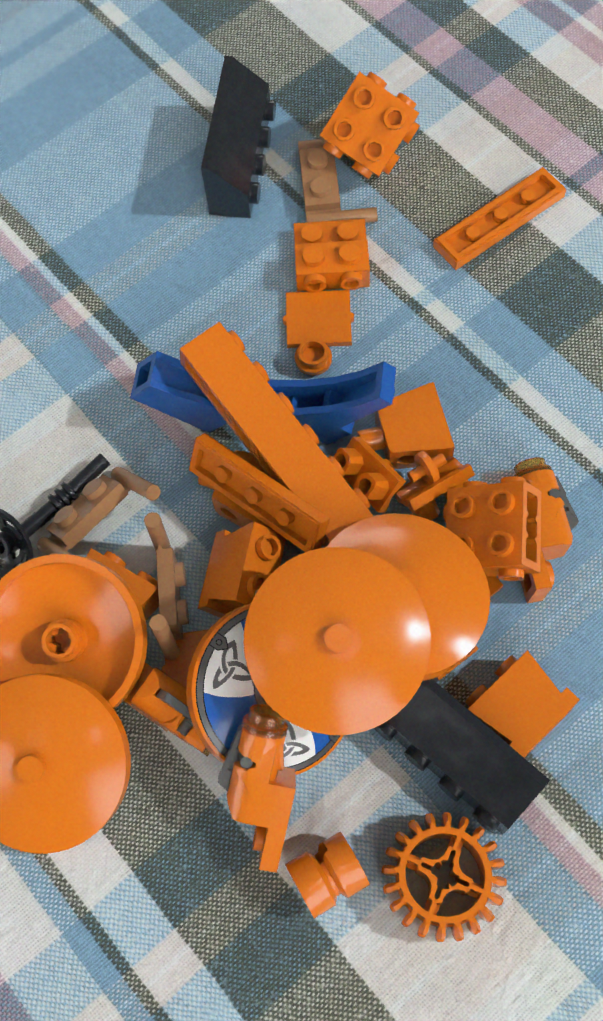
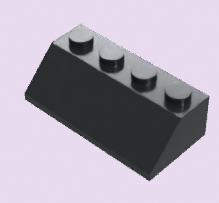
M226 55L212 113L201 172L209 215L251 218L253 204H259L261 185L258 182V177L265 174L266 155L263 154L264 148L270 147L271 127H268L269 121L275 120L276 100H270L268 83L233 56Z
M433 679L422 681L413 698L398 714L374 728L387 741H391L394 737L406 748L404 752L405 757L421 771L428 768L439 777L438 786L450 798L457 802L462 798L474 809L472 813L474 819L491 833L497 829L501 834H504L550 781Z

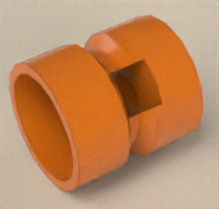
M341 832L321 842L318 845L317 854L313 855L306 851L285 864L314 919L336 906L337 896L340 894L349 898L370 885L358 859Z

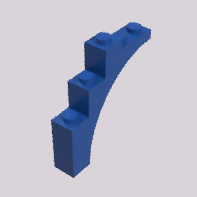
M156 351L137 364L131 399L208 433L227 424L181 365L179 359ZM383 361L361 371L335 377L309 380L270 379L268 383L277 394L282 392L290 400L294 407V413L292 414L300 424H308L316 433L319 441L328 445L351 435L355 421L392 405L395 394L396 367Z

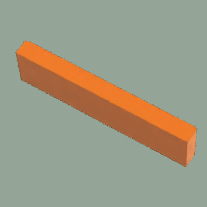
M542 167L435 238L433 248L457 270L564 198L567 189Z
M204 433L195 438L189 471L304 552L321 548L330 517L208 434Z

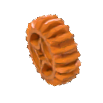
M449 812L443 813L441 826H436L432 813L426 814L424 817L425 830H422L414 819L409 821L408 828L413 837L410 839L400 831L395 834V840L403 849L400 851L394 847H387L385 855L397 861L396 866L383 865L381 871L383 875L395 876L396 882L383 886L384 894L398 892L400 896L399 899L390 904L389 908L391 911L396 912L403 906L409 910L401 924L404 927H408L415 917L422 921L417 935L421 938L426 936L430 925L435 926L436 942H444L447 927H451L452 935L456 942L462 941L464 933L461 924L464 923L473 935L480 933V925L475 916L478 914L484 921L492 922L495 916L485 904L488 902L492 905L500 906L503 903V898L491 892V888H500L507 884L506 878L492 876V870H498L505 865L504 860L497 858L489 861L487 854L497 848L496 842L490 841L482 847L478 840L483 836L485 829L479 826L472 835H469L465 832L469 824V819L465 816L460 819L457 828L451 827L452 817ZM432 839L449 840L443 856L439 859L432 860L423 856L419 858L411 854L415 848ZM462 846L471 853L477 863L480 873V885L473 882V879L466 876L460 869L459 857ZM452 855L449 864V876L454 878L457 883L452 887L448 882L445 885V889L442 888L438 893L437 899H435L438 877L431 873V869L435 866L439 870L442 864L445 865L449 856ZM406 868L415 871V874L421 876L428 885L429 891L424 909L414 900L408 889L405 875ZM454 892L475 898L471 907L462 914L455 916L437 915L439 907L448 893Z

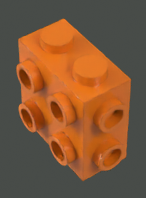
M359 71L319 136L325 141L322 148L338 159L343 154L354 161L351 168L365 178L369 179L372 174L379 178L382 172L390 174L400 158L395 153L402 141L409 144L419 129L420 125L415 122L419 112L414 110L417 104L403 93L399 92L397 96H394L384 89L387 83L372 72L365 76Z
M518 476L503 477L500 483L487 484L482 481H467L463 483V487L447 489V503L443 508L446 528L461 538L474 552L486 577L498 576V579L504 581L524 580V574L540 573L541 491L527 483L525 478Z

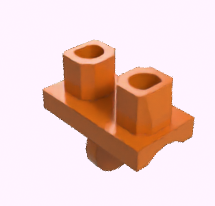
M353 436L347 447L339 448L333 456L345 472L343 478L353 488L361 490L370 505L378 513H385L393 495L406 482L395 471L394 464L389 459H383L361 437Z
M420 451L414 455L416 468L407 472L411 482L402 486L394 495L397 501L408 507L414 516L433 520L440 514L435 498L445 494L447 499V489L463 487V483L467 482L475 474L470 464L462 465L454 457L446 460L445 456L440 453L431 458L426 452Z

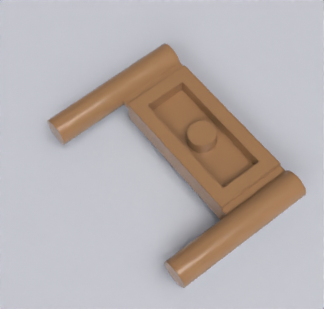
M322 139L298 141L306 222L365 219V223L377 222V207L341 210L335 156L322 148L325 141Z
M115 467L111 472V478L102 474L99 478L93 479L84 487L82 494L71 505L63 507L55 514L53 522L46 527L51 536L49 538H40L37 541V549L44 555H72L68 550H71L128 495L130 490L154 501L160 496V488L122 467Z
M151 512L145 516L144 523L156 551L159 614L154 615L150 619L149 626L164 657L167 660H175L180 655V649L176 640L183 639L182 625L189 624L187 600H181L180 587L187 585L184 562H177L160 515Z

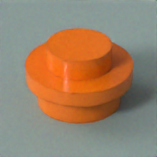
M315 338L307 339L296 349L295 364L304 374L320 375L331 366L332 352L322 340Z

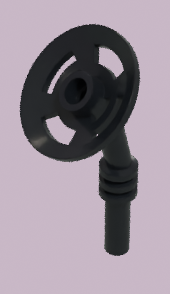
M101 453L68 483H61L62 489L56 488L54 490L55 495L50 494L48 496L49 501L21 524L11 514L0 509V558L6 561L5 567L0 565V580L24 560L25 556L26 561L34 559L29 537L50 521L60 509L71 505L72 500H76L79 497L78 495L83 491L84 487L111 465ZM20 549L19 555L16 558L15 551Z

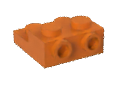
M365 219L294 223L297 292H320L330 289L356 290L370 287V265Z

